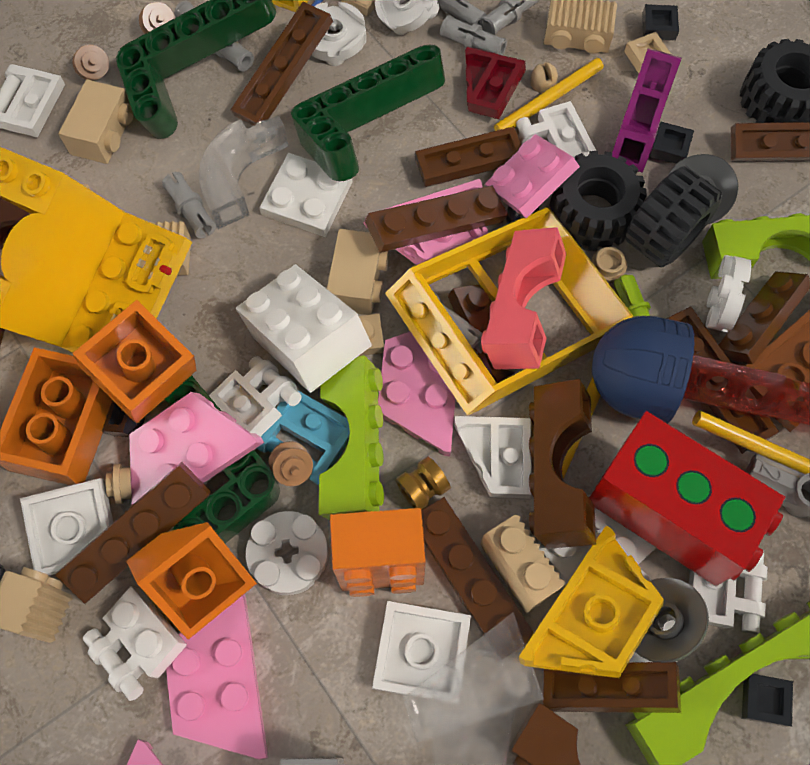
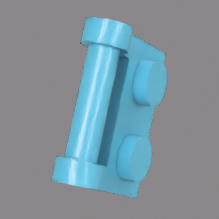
M298 391L302 396L299 404L290 406L287 402L279 403L276 409L282 416L261 436L264 443L256 449L263 453L272 452L277 445L283 443V441L276 438L282 428L324 453L318 462L312 459L313 470L310 475V481L319 485V474L334 466L348 444L350 434L349 423L346 417Z

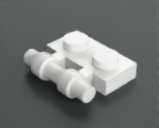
M571 101L539 110V123L531 125L528 117H523L516 122L521 144L530 140L536 134L543 139L547 138L551 144L574 158L581 153L588 156L589 151H596Z
M255 356L249 361V368L251 370L244 377L235 370L209 396L221 411L235 418L237 424L250 433H256L261 437L282 416L275 406L280 402H287L290 406H295L299 404L302 396L297 391L296 384L287 376H280L278 368L271 361ZM262 385H268L261 394L257 391Z
M764 552L752 571L747 572L744 570L740 574V577L745 579L744 598L735 597L736 580L728 579L720 585L714 586L690 570L689 584L700 593L707 605L709 625L727 629L731 628L734 623V613L742 616V632L749 634L760 632V618H765L766 604L761 602L762 581L767 580L768 567L763 565Z
M130 586L103 617L104 621L111 628L109 633L103 637L99 630L94 628L89 630L83 637V641L89 647L88 655L95 664L102 665L109 674L108 682L115 691L123 692L129 701L137 699L143 693L144 689L137 681L143 672L148 677L159 678L187 646L143 591L133 586ZM123 645L132 655L126 663L117 655V652Z

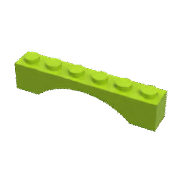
M808 601L806 604L810 608V601ZM810 610L801 616H798L794 611L773 623L777 631L765 638L760 632L746 639L738 645L742 652L729 660L727 655L724 654L704 666L707 674L698 680L693 681L691 676L680 680L681 713H633L635 719L625 725L648 764L682 765L703 752L709 729L720 706L735 687L755 671L780 660H810Z

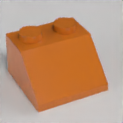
M208 522L161 533L126 561L136 583L188 640L257 584Z

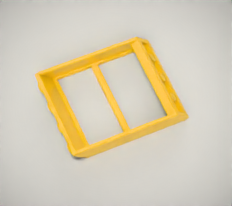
M548 207L529 215L527 218L519 219L410 268L385 292L466 415H471L595 350L600 339L611 327L625 319L634 317L554 212ZM558 227L566 251V258L560 281L552 284L591 335L548 358L543 352L539 369L526 368L496 383L429 284L468 267L491 301H495L498 288L479 262L510 247L515 231Z

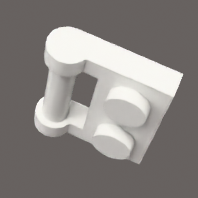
M11 64L4 74L6 80L0 89V128L38 138L65 83L60 75Z

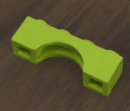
M796 213L780 218L760 216L752 220L734 221L732 219H724L712 223L702 241L710 278H722L718 277L724 255L751 260V269L758 261L761 252L773 248L795 251L810 261V215Z
M365 355L355 358L321 385L320 398L335 411L345 413L350 430L348 445L342 457L330 469L319 474V515L330 520V515L379 511V506H382L384 503V490L379 481V466H382L384 461L383 449L379 443V428L383 426V413L380 405H378V391L382 390L383 379L380 369L376 368Z

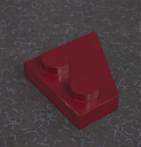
M466 47L468 111L499 120L526 71L525 60Z

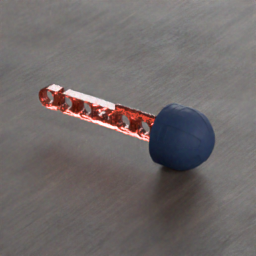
M655 316L631 317L611 327L600 339L595 349L592 361V375L595 386L608 405L626 416L641 419L645 411H648L668 424L678 411L682 399H687L758 416H771L810 425V383L789 379L782 374L693 355L694 331L690 324ZM722 376L728 379V384L721 390H710L706 387L708 380L713 377ZM762 385L767 388L766 394L761 398L750 399L745 396L746 391L752 386ZM798 396H802L804 402L796 401L793 406H789L788 401H795Z

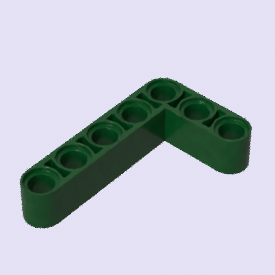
M208 0L120 48L117 52L116 63L133 114L155 138H168L175 132L178 125L177 117L163 79L270 24L276 16V7L272 0Z
M422 45L293 107L291 116L301 145L329 178L334 181H346L356 176L359 172V164L353 142L348 132L423 97L445 84L446 79L441 50L436 45Z
M192 375L164 399L170 407L190 392L199 393L211 401L216 409L221 411ZM255 450L251 451L240 462L231 464L222 470L229 481L189 512L173 527V530L208 522L226 544L278 500L280 487L271 469ZM263 479L269 481L268 488L263 493H250L254 482ZM235 505L236 512L232 518L224 521L218 519L219 512L223 507Z

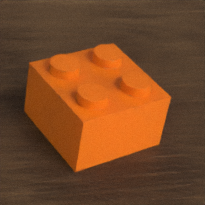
M138 300L134 301L72 353L80 368L136 424L197 371L194 355Z

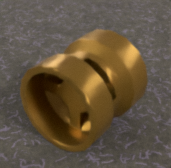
M429 456L417 464L416 470L411 473L404 472L395 479L399 490L412 508H421V510L428 506L430 498L435 495L442 496L451 489L447 477L437 463Z

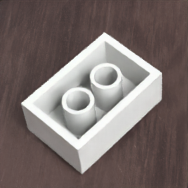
M296 264L280 273L276 279L258 292L251 294L247 300L236 307L252 337L310 393L372 346L358 314Z

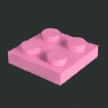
M535 134L530 140L524 142L504 165L494 172L485 185H493L499 198L524 218H527L580 166L573 156Z

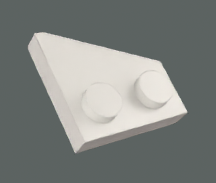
M455 416L454 427L489 497L530 499L532 495L529 488V475L531 473V455L529 451V438L531 437L530 418Z

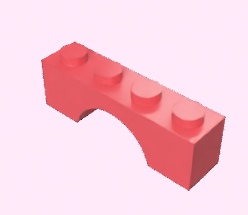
M558 227L515 231L511 246L506 249V264L503 273L499 274L496 299L490 305L489 324L487 330L483 331L481 336L482 350L488 355L494 369L540 368L547 338L537 312L525 307L536 292L561 279L566 251Z

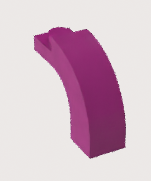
M647 48L612 151V157L618 159L622 156L626 158V164L628 166L634 164L638 172L641 173L644 171L651 152L657 128L682 57Z

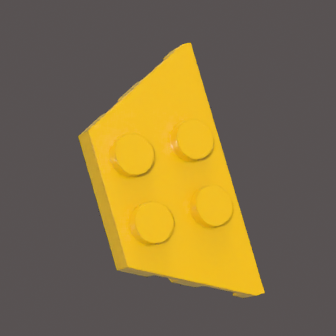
M604 527L596 539V545H592L519 655V662L522 665L615 678L621 676L662 608L664 599L654 585L642 576L641 568L631 555L628 556L619 545L612 528Z

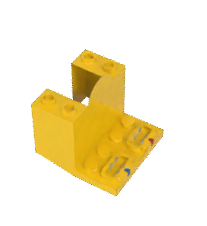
M0 147V198L30 213V215L21 219L13 227L3 246L1 268L4 276L0 275V328L59 346L73 353L136 300L157 319L192 241L124 212L65 173Z

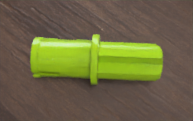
M625 274L616 279L614 287L617 295L634 317L650 316L649 310L651 306L649 302L644 301L635 277Z

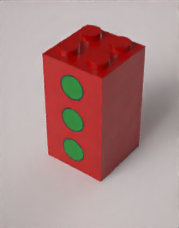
M645 411L589 496L596 509L714 586H718L728 579L735 581L742 571L750 572L754 569L764 552L758 546L764 535L770 536L782 521L783 514L778 510L786 498L648 411Z

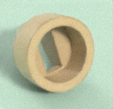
M547 62L536 65L531 74V87L535 91L543 93L556 85L558 79L557 69L554 65Z

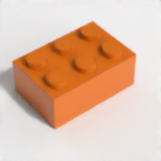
M36 347L33 348L0 429V466L7 471L70 486L86 481L103 434L102 429L112 399L80 368L74 356Z
M421 508L330 515L332 567L342 591H349L351 597H365L374 595V589L391 587V593L404 594L415 592L416 585H424L426 561Z

